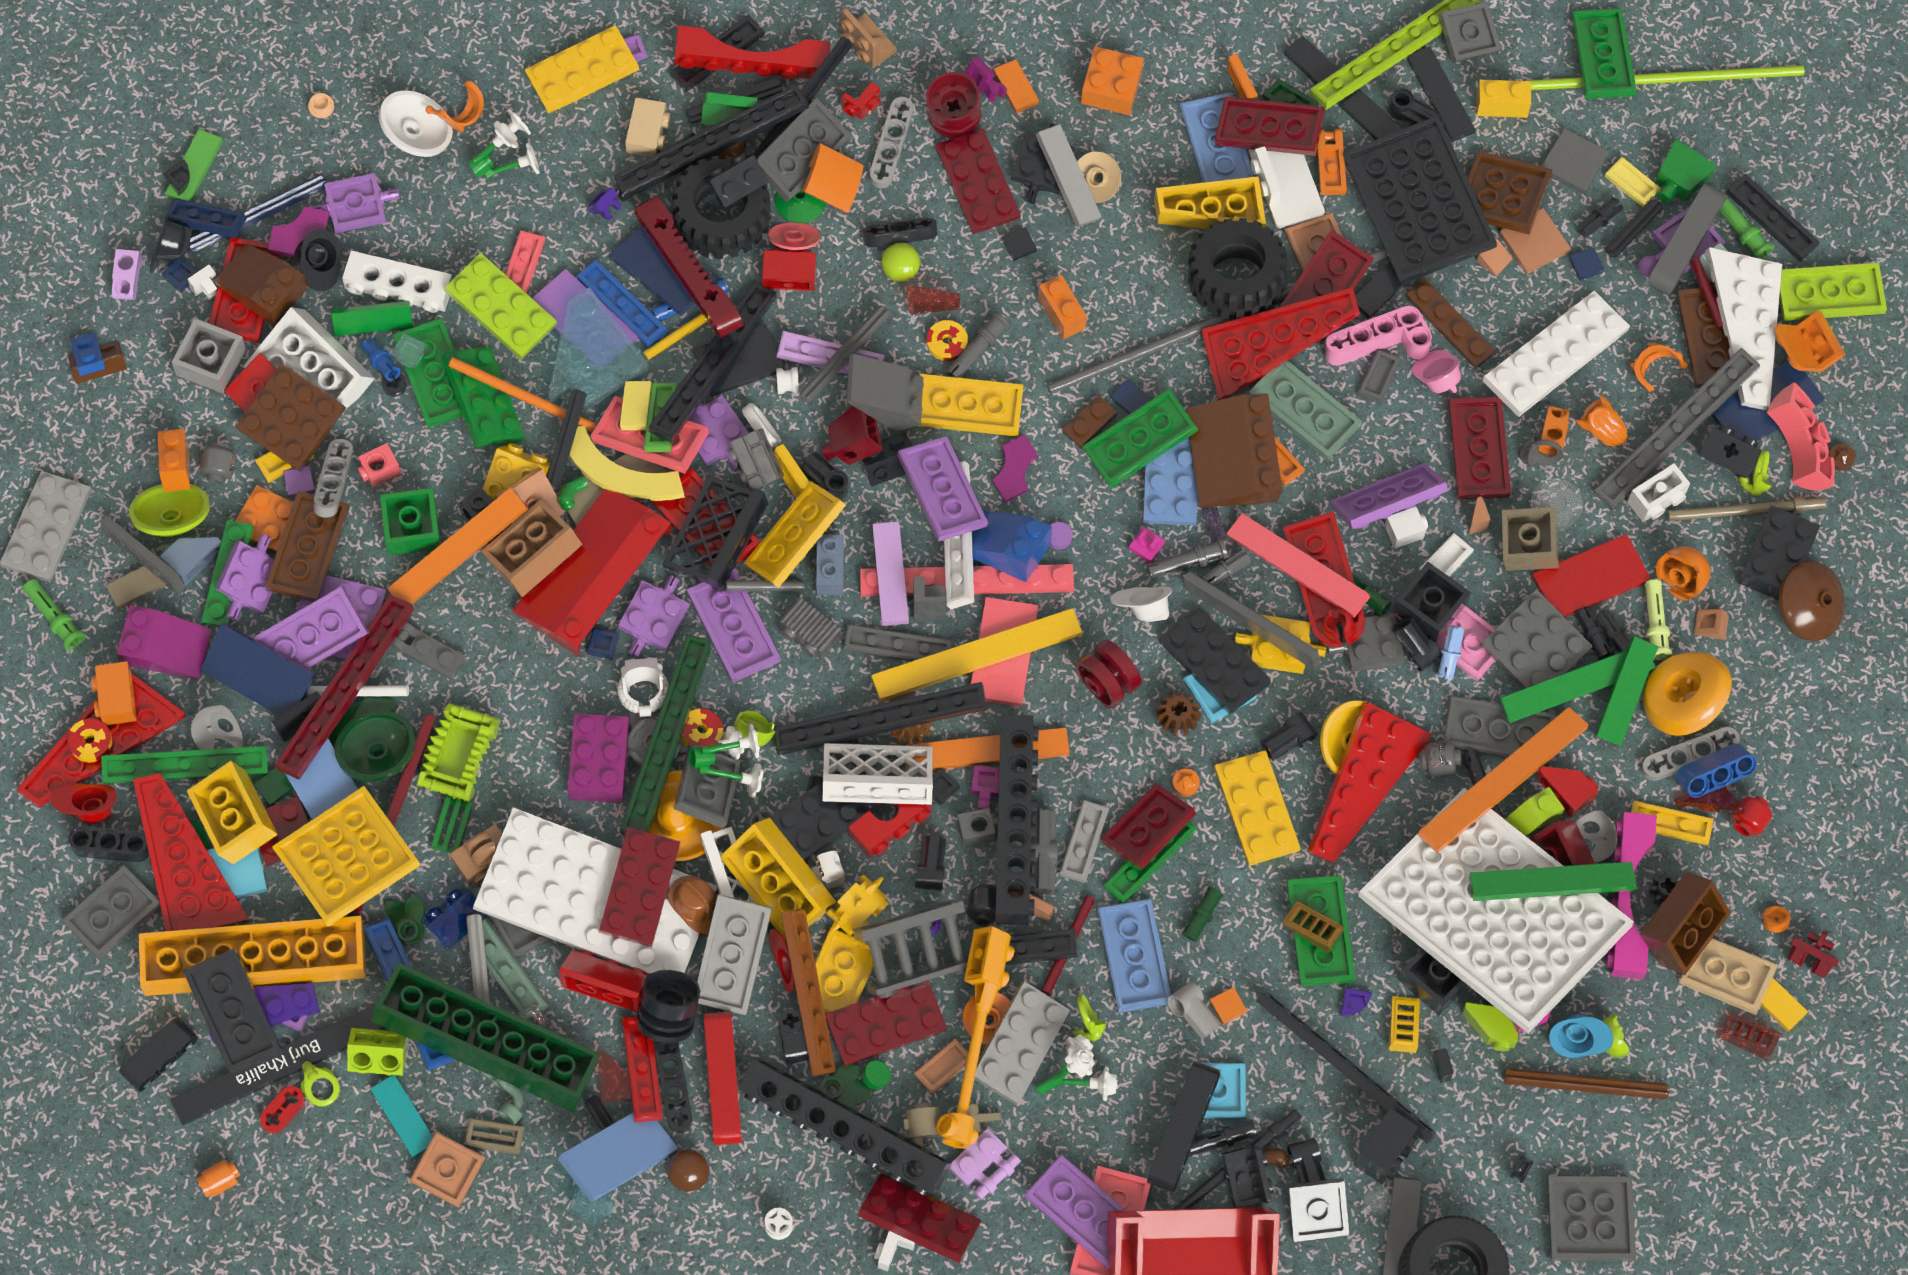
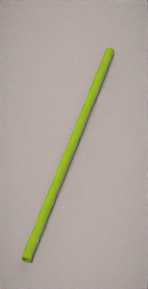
M1804 65L1634 74L1635 84L1638 85L1804 75ZM1581 77L1526 80L1531 81V90L1583 88Z

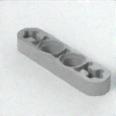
M898 97L892 101L870 169V181L877 188L888 187L894 178L913 116V103L906 97ZM904 105L906 110L903 111L902 120L897 119L898 108ZM892 127H898L902 130V134L893 137L888 133V130ZM885 149H891L895 152V156L891 159L883 158L881 153ZM882 165L886 166V177H883L882 180L877 179V175L880 174Z
M336 439L329 444L314 496V512L320 517H332L338 511L352 460L353 445L348 440ZM339 451H342L341 457L337 456ZM331 467H339V468H341L342 470H341V471H331L329 468H331ZM328 484H332V485L337 486V488H335V489H328V488H325L324 486H325V485H328ZM325 499L329 500L327 505H324Z
M1723 727L1649 755L1643 761L1641 767L1642 774L1651 781H1657L1676 774L1683 765L1704 757L1696 752L1695 746L1697 744L1707 745L1710 750L1709 754L1716 751L1715 743L1720 742L1723 735H1726L1727 738H1733L1731 744H1739V733L1731 727ZM1727 742L1719 744L1717 749L1720 750L1729 745ZM1681 753L1686 761L1682 765H1676L1672 762L1671 755ZM1663 757H1665L1666 765L1661 766L1658 773H1655L1654 770H1648L1650 762H1653L1656 766L1662 764L1664 761Z

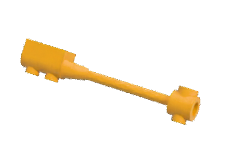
M993 926L974 929L964 981L975 986L976 1016L956 1113L941 1116L936 1127L937 1133L943 1136L942 1143L954 1148H969L978 1139V1131L973 1128L975 1119L968 1116L967 1113L986 1017L990 1012L998 990L1006 986L1009 981V973L1004 971L1006 962L1010 961L1014 955V948L1009 945L1011 936Z

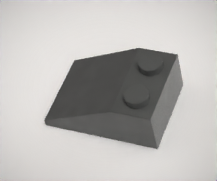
M850 354L847 403L895 432L921 425L924 377L908 367L858 354Z

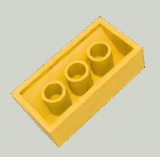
M770 818L754 823L720 856L721 860L755 903L773 907L769 921L781 933L786 942L781 912L804 908L809 927L837 903Z

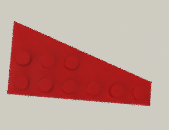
M1353 287L1202 329L1218 400L1231 397L1360 315Z
M1369 702L1363 703L1307 852L1327 862L1334 863L1433 734Z
M158 773L133 779L166 931L224 927L249 921L250 919L162 774Z

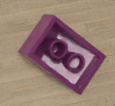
M130 605L116 655L119 662L127 661L130 667L199 680L201 676L200 670L205 661L213 630L158 610Z

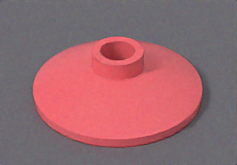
M789 222L771 228L768 238L772 244L788 251L796 252L817 245L820 241V232L808 224Z

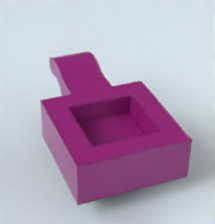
M980 57L972 59L964 74L974 80L979 88V94L984 92L991 102H994L998 95L1003 98L1007 92L1006 87L992 80L995 74Z
M974 766L971 794L979 795L978 810L989 808L990 796L998 797L1000 768Z

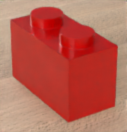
M778 248L771 249L770 251L764 250L762 275L764 287L778 290L815 291L816 253L808 250L791 252Z

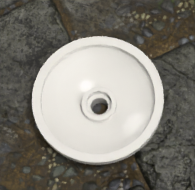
M397 91L387 96L379 109V122L388 139L399 149L409 154L423 157L434 156L443 152L449 145L453 132L452 127L437 115L426 113L425 108L427 106H432L436 110H443L438 103L428 96L414 91Z

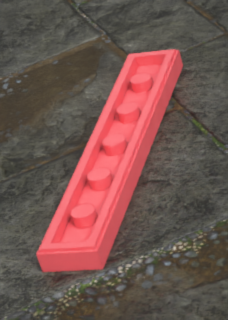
M1243 513L1227 532V536L1336 607L1346 610L1354 618L1370 598L1367 592Z

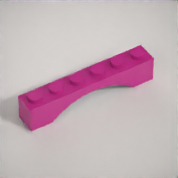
M1623 813L1621 820H1617L1615 825L1616 835L1619 837V846H1616L1614 850L1613 862H1632L1635 872L1641 859L1651 850L1655 843L1657 815ZM1630 891L1616 892L1615 899L1611 898V904L1634 921L1630 907ZM1635 922L1612 947V951L1607 952L1606 967L1611 968L1610 976L1644 979L1647 974L1648 945L1641 937Z

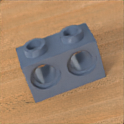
M822 535L817 540L816 594L843 596L844 535Z

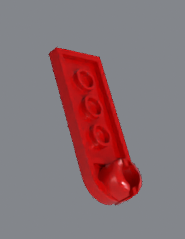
M1334 512L1283 527L1288 543L1355 585ZM1299 583L1313 633L1320 643L1333 648L1343 647L1337 628L1338 624H1342L1343 635L1348 645L1355 642L1362 635L1366 623L1363 609L1354 618L1346 610L1336 607Z

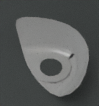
M223 705L210 706L196 714L192 721L191 734L196 746L200 750L214 749L215 738L227 741L236 748L243 747V736L240 727L228 708ZM218 720H228L231 722L233 730L230 732L222 730L218 725Z
M1598 810L1578 819L1576 824L1583 839H1588L1596 844L1591 852L1594 862L1605 860L1611 856L1616 849L1617 835L1614 824L1602 810ZM1592 821L1599 825L1600 830L1591 834L1585 832L1582 826L1585 822Z

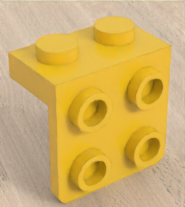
M509 443L497 448L483 489L494 501L497 499L495 497L496 494L538 467L547 476L551 463L547 462V458L537 453L527 454L523 452L521 446Z

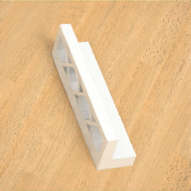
M732 827L714 833L711 830L701 833L700 839L719 894L734 898L733 891L736 885L741 888L743 886L737 879L734 880L726 875L725 863H722L720 858L723 853L718 851L714 840L728 835L732 845L736 841ZM749 895L747 901L755 903Z

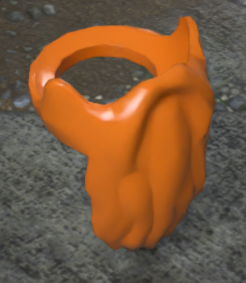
M1600 395V400L1593 402L1586 408L1585 414L1580 420H1576L1582 429L1590 431L1595 438H1598L1607 446H1620L1625 444L1627 440V429L1624 421L1620 418L1618 412L1612 408L1610 402L1602 395Z

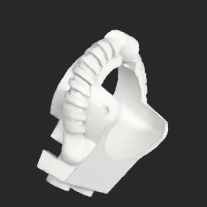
M648 657L646 659L625 660V666L621 668L622 677L617 689L619 699L626 709L636 714L639 713L640 717L651 716L652 711L655 712L661 708L669 687L667 678L662 673L663 666L657 663V658ZM649 681L657 684L659 692L650 700L649 706H639V701L634 700L628 694L630 686L637 682Z

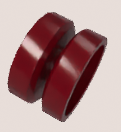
M1106 639L1094 648V656L1086 654L1076 662L1075 668L1088 690L1100 703L1112 709L1124 700V693L1132 694L1142 686V679L1136 666L1126 653L1114 642Z

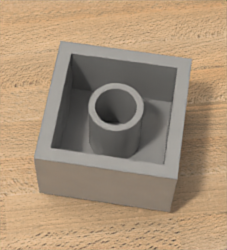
M194 318L172 360L175 374L224 394V390L227 388L246 351L243 337Z

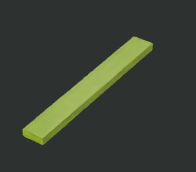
M1479 0L1442 1L1312 87L1310 95L1322 107H1325L1326 110L1442 34L1443 30L1438 16L1440 13L1481 4Z

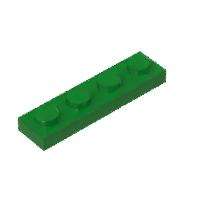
M231 520L226 522L201 621L203 624L220 627L222 623L231 624L232 619L226 615L232 601L223 593L215 590L235 542L241 541L249 546L251 545L255 529L251 524Z

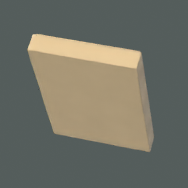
M1712 938L1687 974H1682L1679 983L1756 1015L1778 965Z

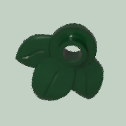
M411 894L406 904L386 901L385 912L399 940L407 945L419 943L425 933L424 925L422 924L425 907L422 900L416 894ZM414 927L415 934L409 937L408 930Z
M857 1065L839 1067L834 1076H827L822 1079L818 1087L819 1091L858 1111L856 1105L868 1101L874 1095V1091L858 1080L860 1069ZM829 1086H835L837 1088V1092L835 1094H829L827 1092V1088Z

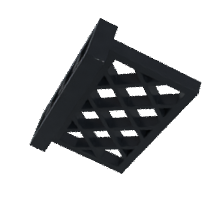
M709 475L663 561V567L709 584L713 590L722 593L725 580H729L769 504L765 493L755 488L751 491ZM713 485L723 488L724 495L710 500L708 494ZM739 495L747 497L744 505L733 508L730 499ZM728 500L731 510L716 515L713 505ZM710 507L713 517L698 522V512ZM734 516L735 523L733 527L722 531L719 521ZM716 522L719 532L704 537L701 528ZM698 529L702 539L687 544L685 541L687 533ZM722 538L724 543L722 548L710 553L707 543ZM704 545L707 554L692 559L689 550ZM687 552L690 561L680 565L672 562L676 555ZM710 560L712 566L707 575L697 572L695 565Z

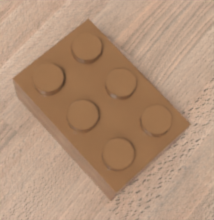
M540 499L481 552L491 567L523 597L575 552L582 543L572 528Z

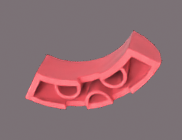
M1792 383L1773 399L1767 410V414L1779 426L1788 443L1793 462L1792 483L1808 490L1820 491L1831 488L1834 483L1835 464L1834 458L1829 456L1827 443L1831 441L1824 422L1819 423L1812 410L1815 405L1796 383Z

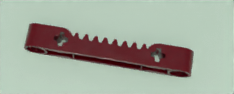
M655 196L634 207L633 210L639 223L716 335L722 338L744 326L737 309L720 286L713 284V280L709 279L708 273L704 272L703 266L699 265L697 257L694 258L692 250L688 248V244L684 243L682 236H679L678 230L674 228L673 217L659 197Z

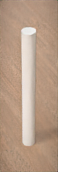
M310 686L305 697H309L316 691L321 696L327 686ZM363 686L356 696H408L409 686Z

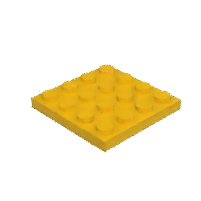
M365 786L272 846L327 927L420 866L417 858Z

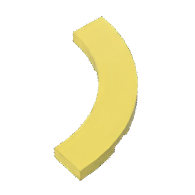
M585 425L577 427L569 458L582 471V474L594 484L603 489L618 492L631 499L638 497L648 498L650 501H662L685 497L678 471L644 473L619 466L610 461L595 447L587 434Z

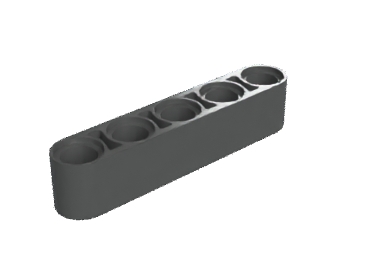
M1704 183L1647 281L1648 285L1669 296L1671 295L1724 205L1727 194Z

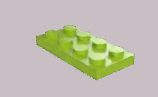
M482 253L473 259L444 289L452 299L520 360L557 325V321Z
M1879 263L1781 270L1779 302L1783 321L1805 320L1816 311H1821L1825 318L1885 314L1887 311Z

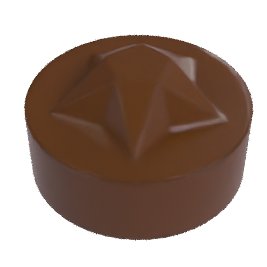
M1837 444L1829 452V456L1834 458L1835 469L1838 471L1850 469L1856 459L1855 451L1847 444Z

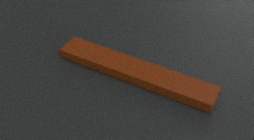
M805 909L781 912L812 1075L818 1076L836 1072Z

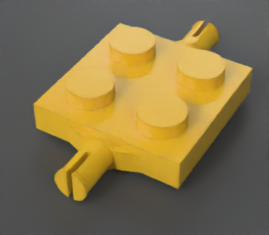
M1262 615L1317 649L1319 656L1325 658L1326 646L1311 644L1309 637L1310 622ZM1236 632L1235 643L1251 645V660L1258 667L1298 674L1304 673L1305 664L1257 634L1252 633L1250 635Z

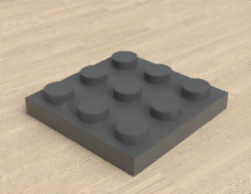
M1537 589L1480 644L1523 689L1566 673L1593 647Z
M1547 1177L1551 1261L1636 1260L1632 1177Z

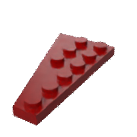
M132 674L137 721L106 725L112 735V746L107 755H122L131 752L186 718V714ZM94 701L74 724L89 718L102 722L101 717H96ZM70 729L17 788L18 793L38 808L51 801V795L58 787L66 784H79L102 770V759L97 762L87 763L73 756L68 747L67 740ZM87 738L85 743H92L94 741V738Z

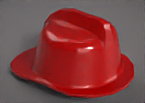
M66 784L53 791L51 804L62 813L75 814L85 824H97L111 818V807L116 802L117 792L107 784Z
M772 929L769 933L770 949L781 972L783 986L788 993L793 992L795 981L788 944L778 930Z

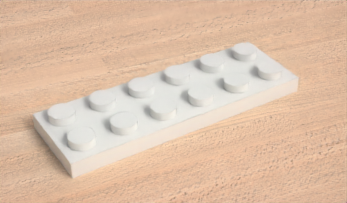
M1593 291L1486 374L1483 382L1519 417L1629 330L1630 325Z

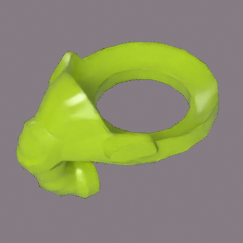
M1762 450L1758 455L1754 469L1753 484H1749L1750 478L1739 476L1740 486L1752 496L1761 495L1772 487L1771 484L1766 482L1769 478L1767 474L1769 451Z
M1081 994L1077 996V1006L1089 1032L1085 1033L1083 1028H1079L1072 1033L1074 1036L1081 1034L1094 1042L1102 1036L1103 1031L1106 1029V1021L1097 1020V1013L1093 1012L1086 996Z
M309 1061L302 1064L304 1079L301 1082L302 1092L316 1106L332 1104L340 1093V1085L333 1071L325 1067H316ZM317 1079H328L333 1085V1093L326 1100L316 1099L311 1092L312 1084Z

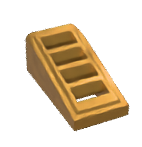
M1298 901L1282 922V925L1326 954L1329 953L1344 929L1337 922ZM1299 912L1303 913L1304 915L1298 924L1294 923L1293 920ZM1311 918L1313 921L1307 929L1303 928L1302 926L1307 919ZM1320 924L1322 927L1317 934L1312 933L1316 925ZM1327 929L1331 933L1325 940L1322 938V935Z

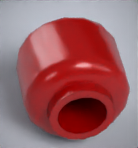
M1760 796L1743 798L1731 816L1734 829L1746 837L1762 834L1772 818V812L1768 808L1769 803Z

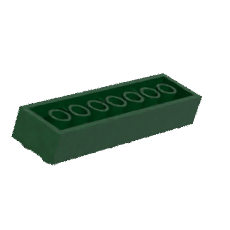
M399 962L374 1007L371 1020L380 1026L573 1113L593 1076L601 1053Z

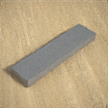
M1061 125L1039 131L1036 134V138L1076 227L1099 220L1102 216Z

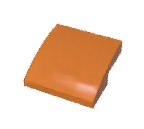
M819 143L808 166L811 168V171L801 191L845 213H849L860 184L864 165Z

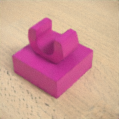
M1143 526L1128 550L1151 563L1164 546L1166 540Z

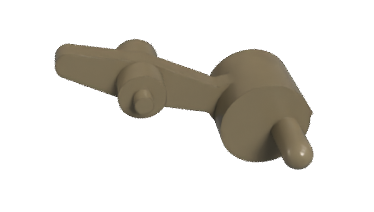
M970 1100L967 1115L975 1119L973 1128L978 1133H981L980 1123L1002 1121L1001 1113L979 1114L978 1104H973V1101ZM930 1103L914 1104V1109L905 1111L906 1119L902 1120V1131H907L908 1139L923 1147V1139L941 1137L936 1130L938 1120L941 1117L940 1108L930 1107Z

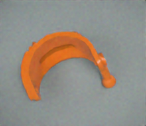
M470 80L464 83L468 91V101L460 115L450 118L444 110H436L432 106L425 108L426 113L437 115L450 127L462 133L465 126L471 125L483 114L484 99L482 93Z
M1650 343L1649 347L1641 352L1638 359H1634L1635 362L1631 363L1630 367L1638 381L1644 386L1643 388L1650 393L1654 391V388L1644 378L1649 364L1661 357H1672L1678 360L1681 369H1686L1688 363L1683 360V355L1680 352H1675L1673 349L1661 344Z

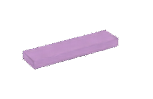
M783 331L777 358L822 368L842 345ZM862 349L855 353L881 361L884 360L883 354ZM849 361L842 367L839 373L848 374Z
M899 522L873 524L882 626L909 624Z

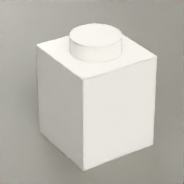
M1417 507L1391 515L1386 518L1384 525L1394 549L1424 539L1428 528L1425 516L1419 514Z

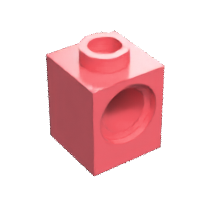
M387 443L358 457L360 467L357 470L363 482L369 481L372 488L401 474L399 464ZM375 464L384 465L379 470L371 469Z

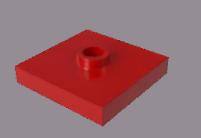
M259 353L224 391L246 413L277 368L263 354Z

